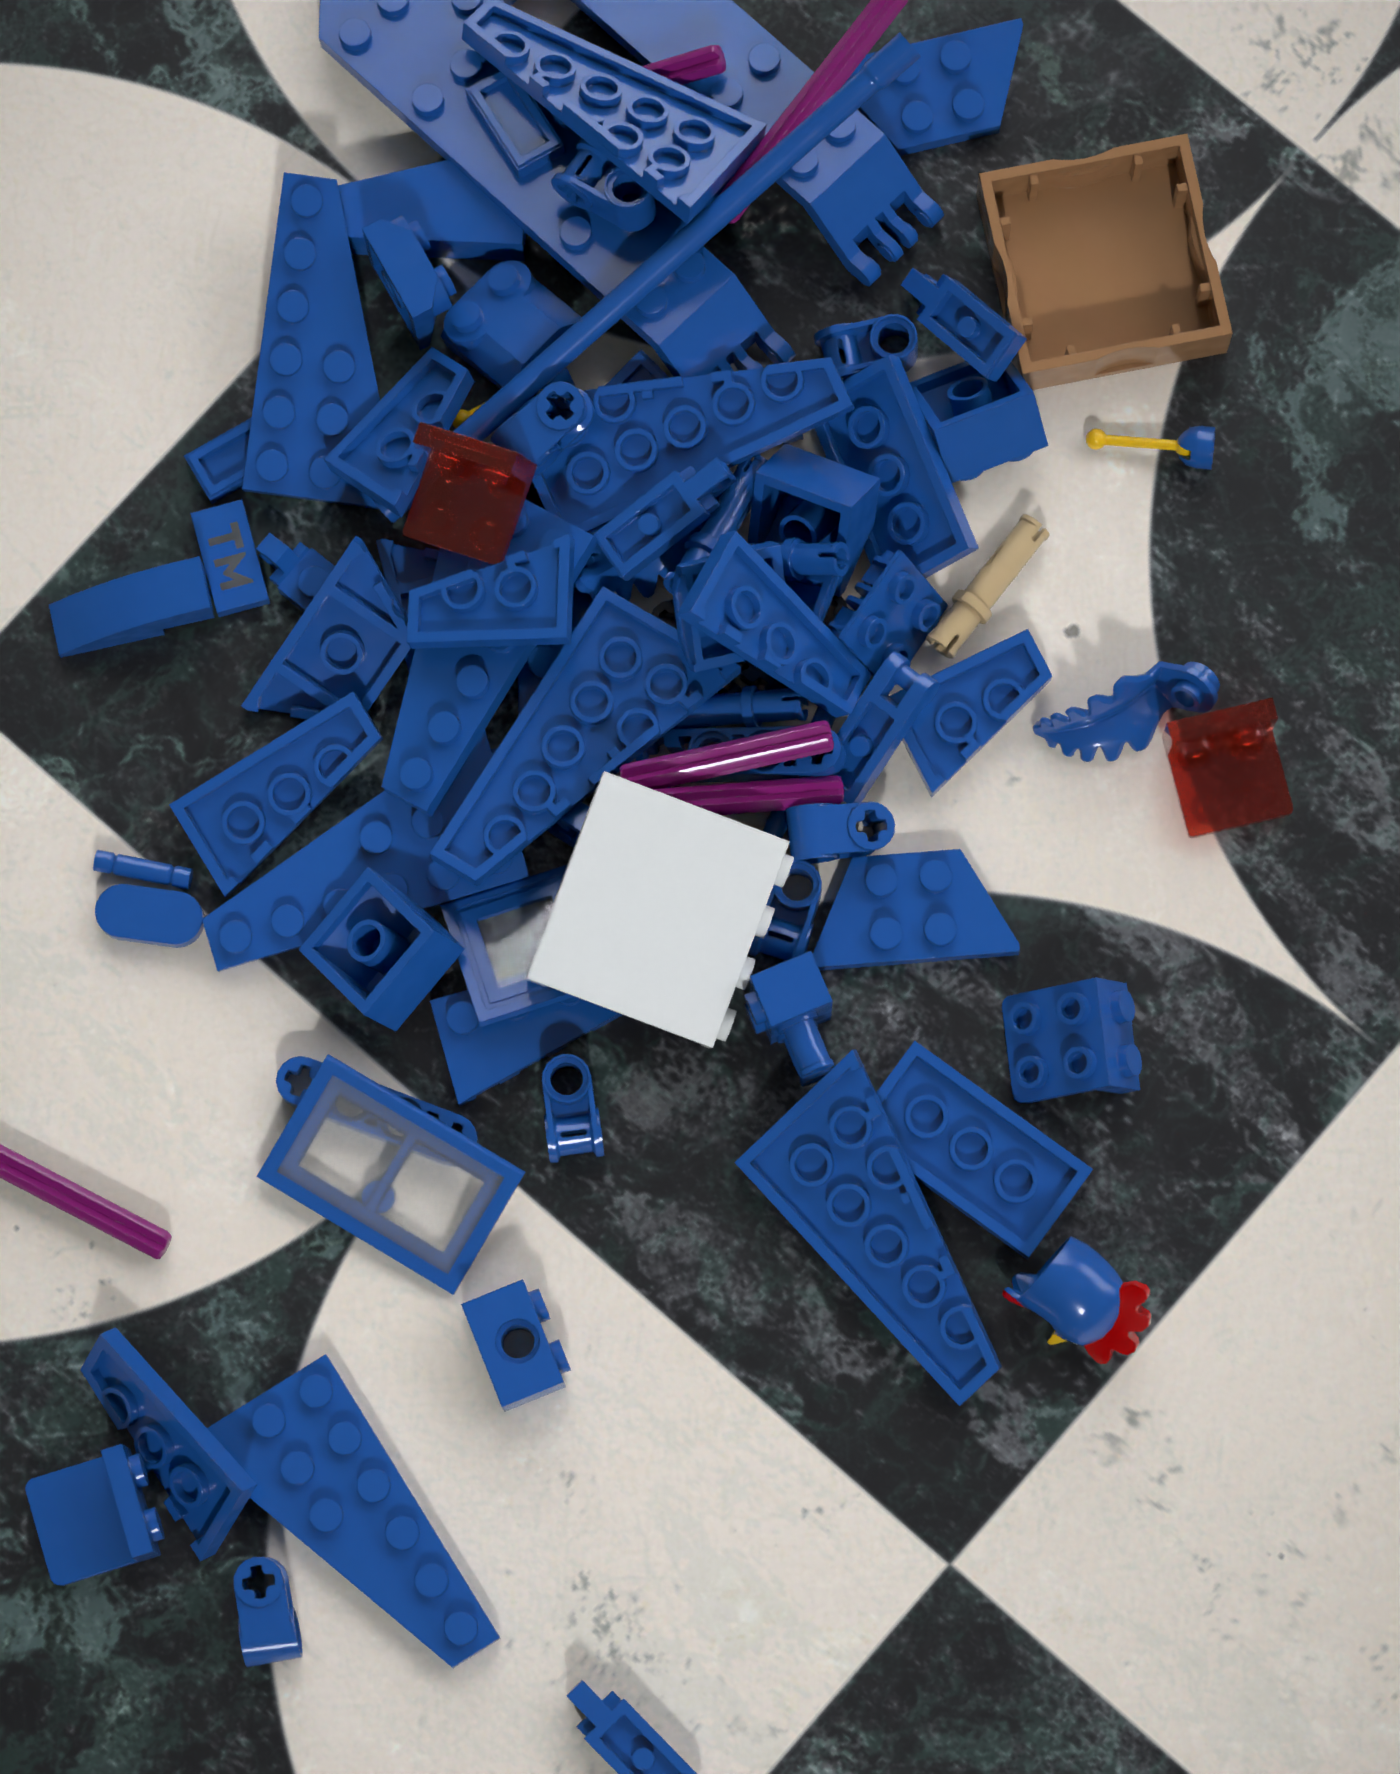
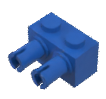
M809 951L751 975L750 992L744 995L746 1001L744 1006L755 1033L759 1034L766 1031L771 1044L775 1042L785 1044L802 1087L819 1082L834 1065L818 1030L819 1024L831 1020L833 1001L812 952Z

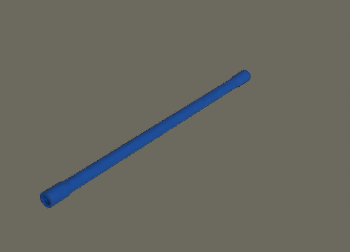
M900 32L864 63L862 69L451 432L443 440L406 512L430 491L434 483L875 93L885 89L915 63L921 56ZM373 500L376 506L380 509V511L391 522L394 523L400 518L398 515H396L395 513H393L377 501Z

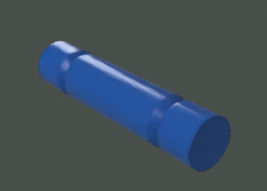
M97 850L93 863L94 871L108 874L113 872L117 876L167 886L171 884L172 887L187 890L190 889L193 878L192 868L173 867L172 864L122 854L115 855L113 852Z

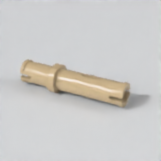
M1023 514L1016 526L965 590L958 589L952 597L954 604L934 630L926 636L929 644L933 645L937 642L934 649L940 654L953 659L978 624H986L991 618L992 612L990 609L1041 544L1050 536L1046 528L1038 531L1042 526L1039 521Z

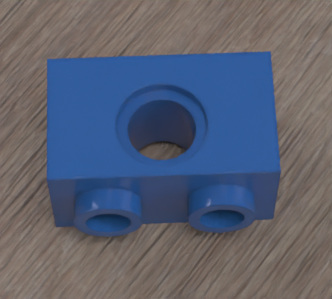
M522 1279L461 1304L504 1412L566 1387L561 1374L571 1371L559 1339L548 1343L541 1323L551 1318L539 1288L528 1292ZM518 1329L530 1332L534 1336V1347L527 1356L513 1358L504 1352V1340L510 1332Z

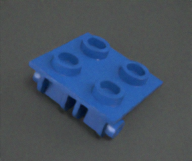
M899 549L895 554L885 550L881 557L875 556L873 558L872 564L861 578L862 582H857L854 586V589L864 597V600L848 595L845 601L855 611L842 606L834 620L827 626L868 669L873 677L884 660L895 651H898L911 661L926 640V636L937 626L940 617L948 607V604Z

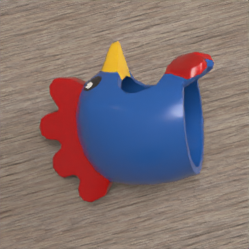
M1072 1236L1055 1251L1036 1274L1026 1272L1015 1274L1011 1280L1013 1288L1007 1287L1002 1293V1296L1009 1302L1035 1312L1052 1325L1054 1332L1048 1339V1344L1055 1345L1069 1341L1073 1344L1084 1346L1088 1354L1099 1364H1107L1112 1358L1114 1350L1124 1355L1134 1353L1140 1343L1139 1337L1135 1332H1143L1151 1324L1152 1315L1150 1311L1141 1305L1150 1295L1149 1287L1135 1280L1123 1282L1115 1269L1101 1254L1087 1243Z

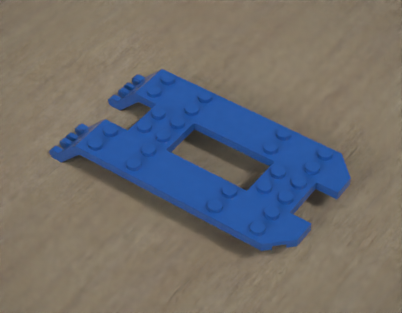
M320 0L319 41L321 48L445 160L449 159L523 231L598 299L602 300L687 224L655 198L656 215L653 222L642 230L628 232L619 229L616 225L586 209L574 206L561 197L553 188L551 179L556 173H563L578 152L576 145L581 137L536 100L535 102L562 141L565 154L526 176L518 178L467 99L465 91L466 88L499 71L461 39L464 22L486 0ZM499 0V1H502V2H504V3H506V4L512 6L517 0ZM571 0L643 65L709 45H719L723 50L726 60V70L723 73L687 83L683 86L767 124L765 135L814 74V71L732 0ZM858 110L776 181L780 187L804 207L844 267L868 287L881 276V268L871 257L866 256L858 248L860 243L868 238L870 243L886 260L896 262L904 254L903 250L881 228V224L887 232L907 248H911L918 241L916 230L895 213L903 203L916 216L919 222L926 227L932 228L944 217L940 206L921 189L887 136ZM736 172L708 201V203L698 212V214L718 197V195L722 192V190L729 183V181L736 174ZM636 193L623 196L620 201L632 202L641 195ZM704 246L621 318L655 350L673 377L682 376L684 378L711 374L710 372L734 371L730 366L732 363L738 371L763 368L760 363L754 361L745 352L755 342L774 364L790 362L796 356L793 348L771 327L736 275Z

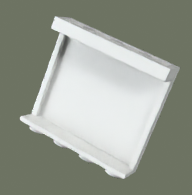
M604 771L598 782L525 980L544 987L553 988L702 1044L701 1046L706 1048H713L716 1039L725 1042L737 1012L728 1008L735 987L745 990L755 965L756 959L747 956L754 936L764 939L774 914L775 908L766 905L773 885L784 886L794 860L793 856L785 854L790 841Z

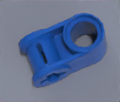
M581 138L576 145L578 152L563 173H556L551 179V184L556 192L574 206L596 214L616 225L619 229L632 232L649 226L656 215L655 197ZM636 193L641 195L632 202L620 201L623 196Z
M888 314L856 323L832 325L819 330L813 336L815 345L822 349L823 358L831 357L842 381L887 355L899 356L905 372L915 365L918 358L917 330L913 322L899 314ZM890 336H900L908 342V346L903 351L892 354L885 352L880 347V344L885 338ZM840 349L843 350L846 361L845 364L841 362L839 353Z
M563 381L553 382L544 387L524 408L509 417L494 432L490 440L523 479L530 481L543 473L559 457L561 452L590 426L595 414L594 403L590 396L582 389ZM562 398L571 401L569 407L573 415L569 419L560 416L562 410L558 403Z
M878 802L835 805L832 803H814L793 806L785 810L790 841V856H793L796 861L803 860L810 864L870 855L875 850L887 845L895 833L893 815L887 807ZM862 821L863 826L872 827L873 836L868 838L866 833L857 832L856 824Z
M793 860L787 877L788 879L794 875H801L810 880L813 890L806 899L800 901L791 900L785 896L782 887L773 885L766 904L775 908L771 923L764 939L754 936L748 952L749 955L756 956L760 952L787 961L806 953L822 893L820 874L812 864L803 860Z
M561 1054L553 1057L546 1064L542 1072V1086L546 1109L544 1122L550 1163L559 1162L560 1156L593 1152L596 1157L605 1156L599 1108L595 1104L593 1081L588 1065L581 1058L573 1054ZM565 1067L574 1068L583 1076V1083L580 1089L570 1095H562L552 1087V1079L555 1073ZM587 1133V1134H585V1135H579V1136L564 1137V1138L562 1137V1136H565V1135Z
M252 1557L245 1560L237 1568L234 1575V1591L239 1615V1638L246 1667L302 1658L303 1649L299 1622L293 1607L289 1577L285 1567L279 1561L270 1557ZM262 1566L264 1574H273L275 1578V1585H270L266 1588V1597L261 1598L259 1590L249 1589L248 1579L256 1577V1567Z

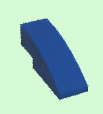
M200 556L129 574L49 604L60 658L165 635L164 629L215 618L206 573Z

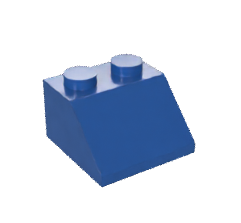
M966 361L910 382L952 483L972 480L980 476L985 470L1008 461H1021L1029 457L1034 451L1048 446L1034 392L1012 362L997 382L984 377Z
M785 443L755 472L747 543H764L768 541L783 543L787 538H800L806 543L844 542L848 546L850 559L849 561H837V565L849 566L846 575L839 577L834 594L840 597L847 588L875 524L881 478Z
M367 867L300 947L299 951L363 1015L397 1031L466 948L434 917L376 871Z

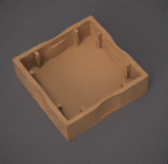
M1188 134L1114 147L1106 152L1084 159H1052L979 173L976 196L1003 319L1027 338L1012 361L1032 390L1227 353L1233 332L1217 262L1209 249L1204 233L1203 200Z

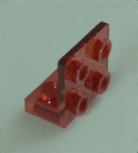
M419 422L413 443L429 452L403 529V534L408 538L494 565L503 562L537 465L518 452Z
M1273 697L1166 723L1162 734V741L1188 837L1206 836L1289 816L1293 812V804L1273 734V728L1278 719Z

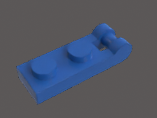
M898 651L891 653L884 660L856 703L852 713L847 717L837 733L846 751L845 764L840 772L836 774L842 779L844 786L843 801L846 803H860L863 801L921 710L932 701L940 687V683L926 672L920 675L910 668L911 661ZM895 685H899L907 691L899 704L888 696ZM833 751L826 752L823 754V756L826 754H832ZM823 756L819 760L818 764H822Z

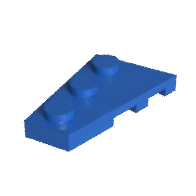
M431 347L324 458L330 471L402 518L474 384L468 369Z
M569 533L552 539L553 544L528 553L522 550L505 556L506 560L475 572L468 569L409 590L407 644L412 649L571 644L574 538Z
M1028 629L931 675L940 683L938 692L932 701L921 710L902 740L931 798L1051 681L1052 674ZM902 689L889 697L899 704L907 691Z

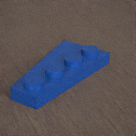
M526 974L497 981L500 988L525 980ZM468 990L430 1000L459 1107L477 1098V1095L498 1083L502 1084L520 1074L521 1070L544 1057H550L567 1047V1044L588 1032L595 1031L622 1016V1014L577 997H572L480 1027Z
M116 1327L101 1333L80 1370L118 1430L128 1429L134 1439L136 1454L140 1453L146 1472L154 1471L169 1495L163 1502L175 1522L182 1518L184 1519L196 1538L190 1546L201 1562L216 1554L256 1488L257 1483Z

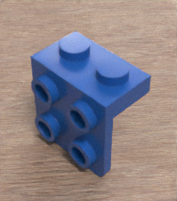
M1095 977L1007 996L1003 1000L1002 1013L1012 1094L1017 1102L1033 1103L1094 1090L1118 1094L1140 1090L1139 1074L1142 1069L1140 1052L1134 1044L1132 1020L1135 1016V1005L1131 994L1128 992L1127 983Z
M123 1444L100 1450L102 1457L32 1478L26 1484V1495L50 1579L56 1585L65 1586L161 1555L157 1541L165 1539L157 1509L156 1507L148 1509L142 1487L149 1485L144 1462L140 1453L132 1455L131 1449Z

